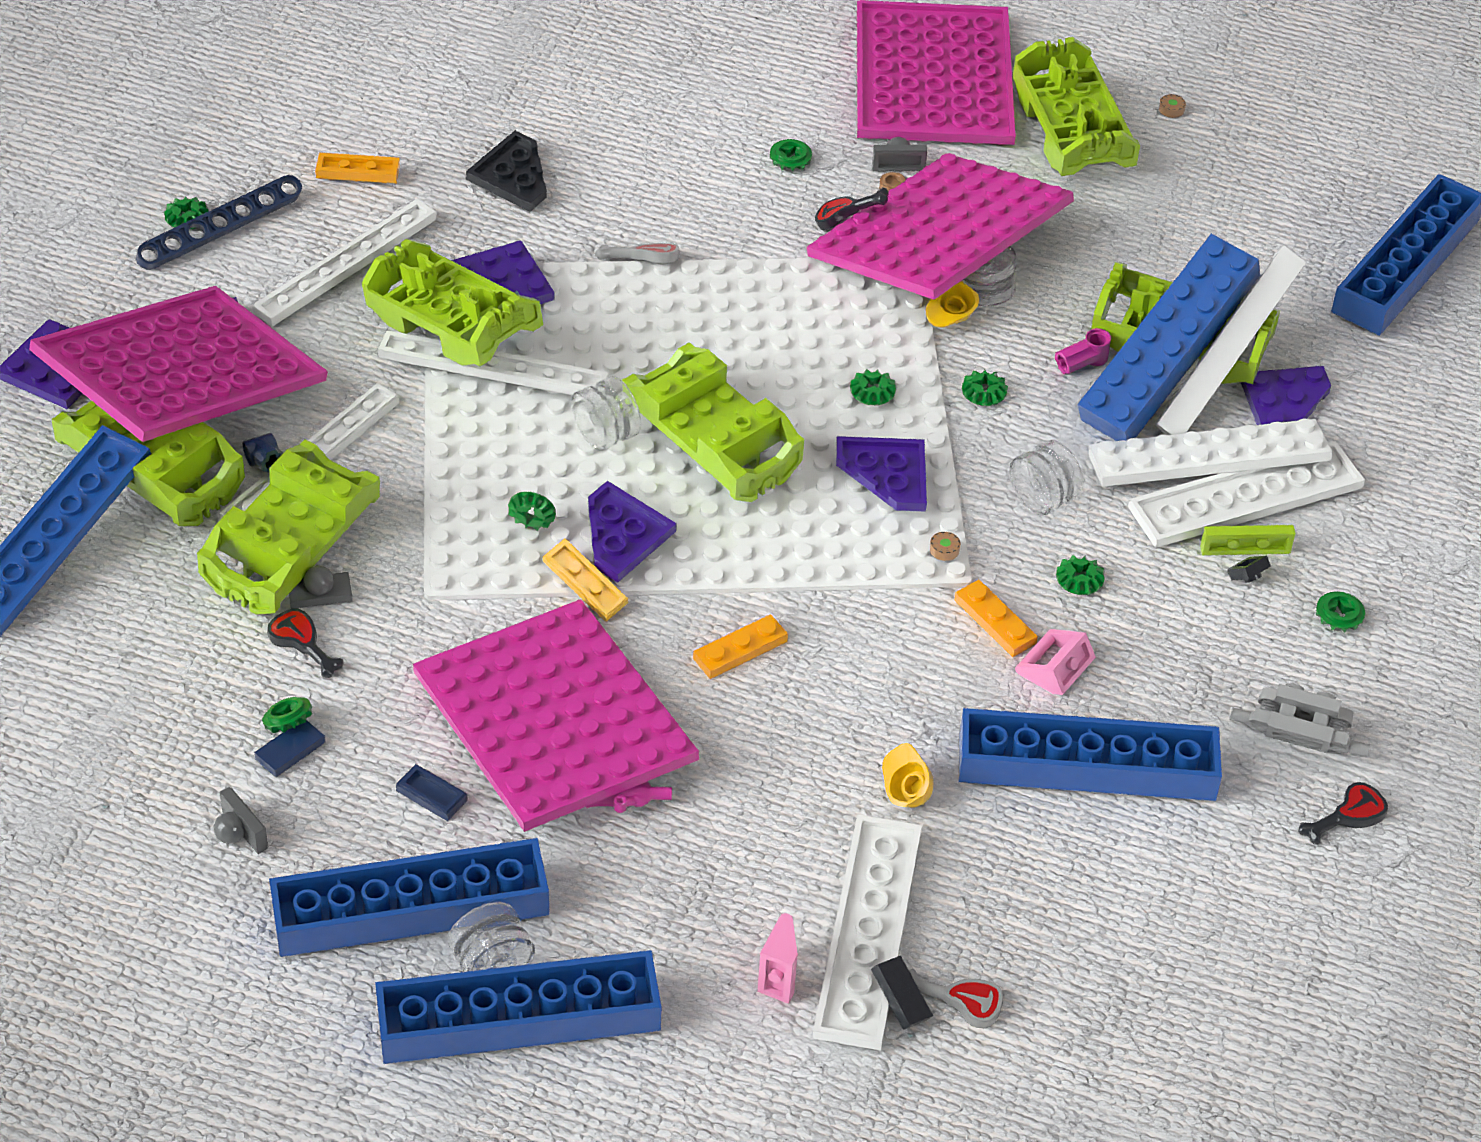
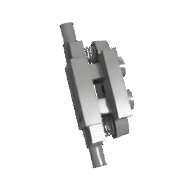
M1294 683L1279 684L1278 689L1263 687L1258 699V703L1261 705L1260 709L1256 708L1255 711L1248 712L1232 708L1229 720L1248 724L1252 729L1266 732V737L1327 753L1328 750L1343 754L1350 752L1367 758L1370 744L1351 740L1352 738L1349 737L1350 733L1346 732L1347 728L1352 726L1354 712L1341 707L1342 701L1337 700L1333 694L1327 692L1311 693L1304 691V687Z

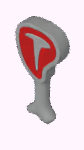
M652 243L634 247H608L601 245L595 251V256L600 260L606 258H632L653 263H673L679 259V246L672 243Z
M915 969L909 970L922 994L939 998L948 1006L957 1009L971 1026L983 1029L988 1028L999 1017L1003 1004V992L1000 986L995 983L981 979H963L943 986L921 979Z

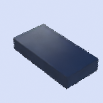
M306 720L305 723L297 725L295 729H288L255 751V760L273 776L278 777L326 743L325 735Z
M415 764L396 783V791L447 822L468 801L466 792L418 764Z

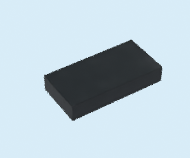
M901 955L877 964L871 969L903 1030L933 1017Z

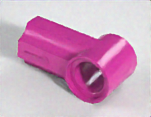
M1091 329L1087 332L1084 340L1055 352L1058 369L1063 374H1070L1087 365L1101 366L1107 363L1111 342L1110 334L1103 329Z

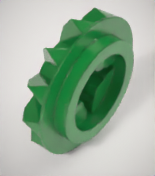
M785 139L776 142L770 149V159L773 160V165L781 166L782 170L786 168L792 171L795 168L803 170L805 165L811 163L812 150L802 141Z
M185 196L182 200L175 198L173 203L167 204L164 215L166 222L175 228L209 212L205 201H199L197 197L188 199Z
M866 369L864 373H856L855 378L851 380L850 391L852 396L863 404L882 405L894 398L896 384L895 380L890 379L889 373L880 374L879 369L875 372H870Z
M985 369L982 373L973 370L971 375L965 376L962 383V393L965 398L977 405H996L1002 402L1007 395L1008 386L1005 385V378L998 377L997 372L990 374ZM982 384H987V392H984Z
M519 492L511 497L508 504V515L514 517L516 524H524L525 529L529 526L537 531L541 527L548 528L551 522H554L556 516V509L553 503L543 495L535 492ZM531 507L534 508V515L528 513Z
M1072 555L1069 560L1062 559L1060 566L1057 567L1056 579L1059 585L1070 593L1089 595L1097 592L1103 586L1105 579L1104 568L1098 566L1097 560L1088 561L1086 555L1082 559ZM1083 571L1086 572V576L1083 575V574H1080L1079 576H1075V573H1076V572H1078V573H1081V572H1083Z
M1334 591L1326 593L1319 598L1316 606V616L1321 618V624H1329L1331 630L1337 627L1345 633L1349 628L1356 630L1359 624L1363 623L1365 608L1362 602L1355 596L1346 592ZM1337 606L1341 613L1345 614L1344 617H1341L1338 612H1335Z
M304 697L283 699L272 705L262 718L263 725L266 730H270L272 733L286 732L291 728L295 729L297 725L305 723L306 718L313 714L311 710L312 705L309 699Z

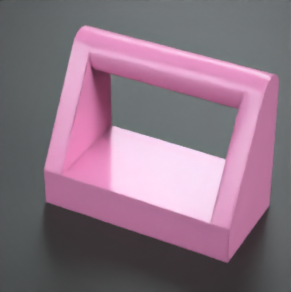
M1050 629L1015 667V670L1020 676L1052 694L1063 695L1096 657L1086 633ZM1053 644L1061 648L1047 665L1036 664Z
M784 913L780 915L760 952L757 991L788 1004L794 995L798 956L793 918L790 914Z

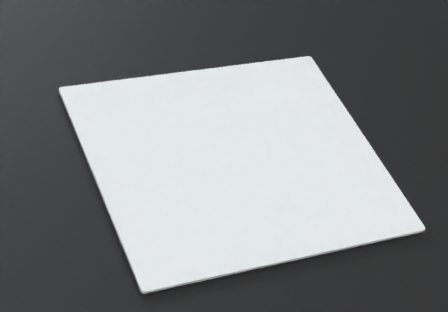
M815 258L677 260L673 263H653L650 261L543 262L536 264L555 294V300L540 304L544 325L534 332L519 330L501 342L496 351L609 373L608 384L601 401L425 367L424 598L427 600L578 596L543 562V556L566 538L594 565L588 496L606 481L611 482L677 523L676 532L618 583L603 574L624 595L966 587L971 584L972 576L932 324L926 317L928 298ZM425 329V338L440 340L439 336ZM688 342L695 347L709 349L727 365V383L754 405L767 398L786 414L797 433L804 438L803 460L785 483L780 486L775 484L774 489L765 487V494L761 496L758 493V499L755 501L734 500L729 495L730 491L638 410L622 402V379L631 374L646 375L669 361L679 347ZM866 369L870 372H875L879 369L880 374L889 373L890 379L895 380L896 394L891 401L882 405L863 404L852 396L850 391L851 380L855 378L856 373H864ZM836 437L925 439L926 512L896 511L837 467ZM780 441L761 452L760 464L776 456L785 443ZM746 464L745 466L742 467V468L753 469L749 464ZM519 492H535L543 495L553 503L556 509L554 522H551L548 528L541 527L538 531L530 526L525 529V525L522 523L516 524L514 517L508 515V504L511 497ZM531 507L528 513L534 515V508ZM944 531L955 534L961 542L959 555L950 561H942L933 557L930 553V541L934 534Z

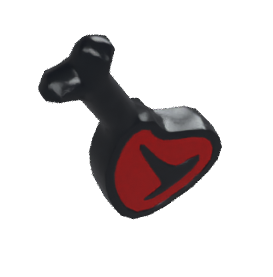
M882 187L876 193L860 199L845 196L829 200L819 208L815 215V221L821 230L833 228L845 218L859 212V210L878 204L885 205L888 201L889 191Z
M292 608L275 616L269 622L267 627L269 640L276 646L295 648L303 654H308L320 665L322 677L331 678L335 670L343 667V659L327 656L316 645V628L313 620L305 611L299 608Z
M1356 782L1348 786L1344 793L1343 803L1337 806L1332 814L1314 823L1301 822L1298 832L1301 835L1308 836L1313 844L1318 845L1321 834L1337 825L1350 828H1365L1380 823L1387 815L1388 803L1373 786L1365 782Z

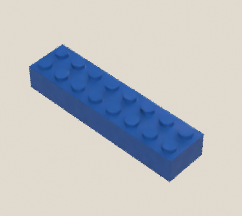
M1438 174L1337 287L1331 313L1380 336L1481 218V192Z
M1211 233L1077 404L1081 421L1115 441H1127L1130 438H1136L1260 277L1259 259Z
M963 708L959 732V782L1216 801L1222 779L1219 727Z
M538 838L269 878L280 957L550 915L549 889Z
M652 950L375 982L383 1064L661 1031L662 1006Z

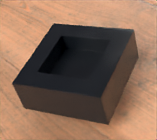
M1267 555L1248 557L1227 569L1231 581L1244 580L1245 583H1249L1261 578V572L1271 567Z

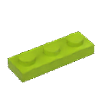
M1294 525L1205 526L1200 549L1202 556L1290 554L1296 533Z

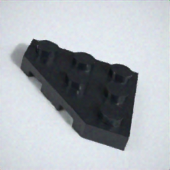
M516 130L466 171L467 181L529 212L547 198V189L543 179L537 142Z

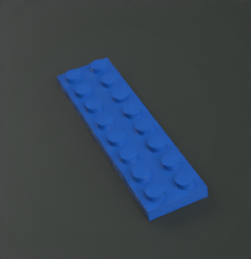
M102 425L1 543L0 636L134 478L133 467L152 454L148 447Z

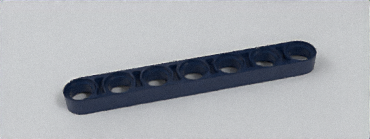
M293 175L282 176L143 242L138 247L136 262L141 268L146 270H152L295 202L301 193L302 184ZM286 183L291 184L295 187L296 192L294 194H287L282 190V185ZM263 194L269 195L273 199V204H262L259 201V196ZM240 205L246 206L250 210V215H239L236 212V207ZM217 216L223 217L227 221V225L225 227H217L212 219ZM199 228L203 231L204 236L199 239L194 238L190 235L189 229ZM175 239L180 243V248L171 250L166 246L165 241ZM144 250H151L156 254L157 259L147 261L142 257L141 253Z

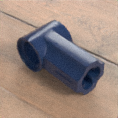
M272 433L242 442L243 452L249 466L257 465L262 471L270 473L269 468L283 454L278 448Z

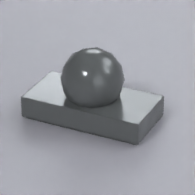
M898 136L889 140L887 145H874L872 171H921L926 166L927 144L910 145L908 140Z
M318 565L310 568L305 573L304 578L289 593L291 609L353 602L349 572L332 574L330 569Z
M227 787L220 791L223 813L216 818L214 824V833L217 839L223 843L233 844L239 842L244 837L257 854L268 849L265 826L232 788Z

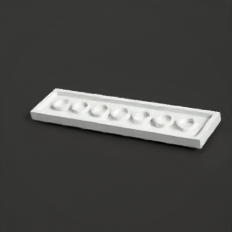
M1300 419L1299 421L1282 423L1272 422L1256 426L1245 425L1229 429L1217 428L1202 432L1190 431L1185 434L1158 435L1157 437L1140 439L1130 438L1127 441H1102L1096 444H1089L1088 452L1102 487L1332 460V449L1316 419Z
M1333 441L1328 443L1332 449L1331 461L1220 473L1132 498L1129 500L1128 508L1154 547L1158 548L1202 535L1205 526H1234L1363 488L1365 479L1339 444Z
M857 814L813 1030V1039L881 1051L889 1003L871 969L877 964L899 955L922 825Z

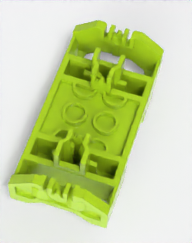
M1074 37L1065 38V45L1062 39H1058L1057 47L1054 43L1051 44L1050 40L1046 44L1044 41H1037L1015 56L1013 79L1016 84L1019 102L1027 118L1037 117L1046 134L1043 151L1050 166L1059 171L1061 176L1074 175L1089 164L1111 161L1124 168L1137 166L1140 144L1138 140L1133 138L1091 57V49ZM1049 69L1047 74L1035 75L1041 70Z
M405 239L401 242V247H394L396 255L386 252L384 253L385 256H378L374 259L362 281L366 305L373 309L386 325L404 334L414 331L419 326L440 337L443 356L462 366L476 364L481 367L492 359L501 342L521 329L534 332L544 325L540 301L520 296L437 254L431 250L430 245L423 242ZM403 279V284L389 292L391 286Z
M1115 262L1113 270L1110 272V277L1106 280L1101 290L1093 314L1091 329L1106 330L1111 336L1110 347L1119 352L1173 282L1127 269V264ZM1119 293L1131 298L1130 306L1121 324L1105 320L1112 302L1115 303ZM1274 308L1255 334V345L1249 363L1237 360L1221 382L1222 384L1237 382L1253 384L1269 341L1272 340L1276 332L1281 310ZM1231 316L1227 319V321L1220 328V330L1213 337V339L1210 341V343L1207 345V347L1203 350V352L1197 359L1201 360V358L1204 356L1206 351L1209 349V347L1214 342V340L1221 332L1223 327L1226 325L1228 320L1231 318Z
M688 342L679 347L669 361L646 375L631 374L622 379V402L638 410L730 491L729 495L734 500L755 501L758 499V493L761 496L765 494V487L774 489L775 484L780 486L785 483L803 460L804 438L797 433L786 414L767 398L754 405L727 383V365L709 349L695 347ZM780 441L785 443L776 456L760 464L761 452ZM746 464H749L753 469L742 468V467L745 466Z
M90 401L76 412L62 411L51 419L55 440L60 444L70 446L78 453L102 425L148 447L152 454L133 467L134 478L127 487L172 517L173 522L178 526H199L204 522L203 515L206 518L211 516L209 509L219 510L221 509L220 505L225 506L231 502L245 478L243 456L237 453L219 432L204 422L142 442L93 401ZM222 460L224 463L217 475L202 485L201 475ZM190 487L195 490L194 493H184Z
M304 439L299 445L287 449L269 468L270 484L245 511L233 506L214 526L205 544L197 552L198 573L218 595L224 598L229 596V600L232 602L241 599V606L244 608L249 604L250 612L256 615L276 613L280 608V603L304 578L305 573L323 557L369 504L375 503L380 497L379 476L369 471L353 472L331 461L316 444ZM221 551L242 562L243 575L229 569L216 553ZM255 572L263 576L264 581L254 582L249 578Z

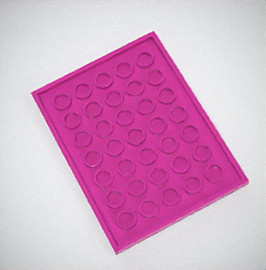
M857 0V138L892 139L899 136L906 140L1015 145L1016 134L1008 7Z
M946 153L912 177L907 178L906 181L897 187L889 190L888 201L885 205L878 204L862 209L843 223L838 224L825 235L820 236L816 241L807 246V254L809 257L934 300L1074 202L1073 192L1062 189L1060 186L1049 185L1037 179L1026 178L1017 173H1010L997 169L994 166L977 163L975 160H967L957 157L955 154Z
M217 286L31 339L29 348L31 352L142 442L324 382L328 373L326 369Z
M581 599L413 663L414 674L524 832L699 760V750Z

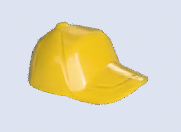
M960 281L936 299H930L926 306L928 321L936 327H947L967 320L979 304L978 293L963 281Z
M904 743L891 750L882 762L886 793L890 801L897 806L907 808L921 806L930 799L933 792L932 772L911 744Z

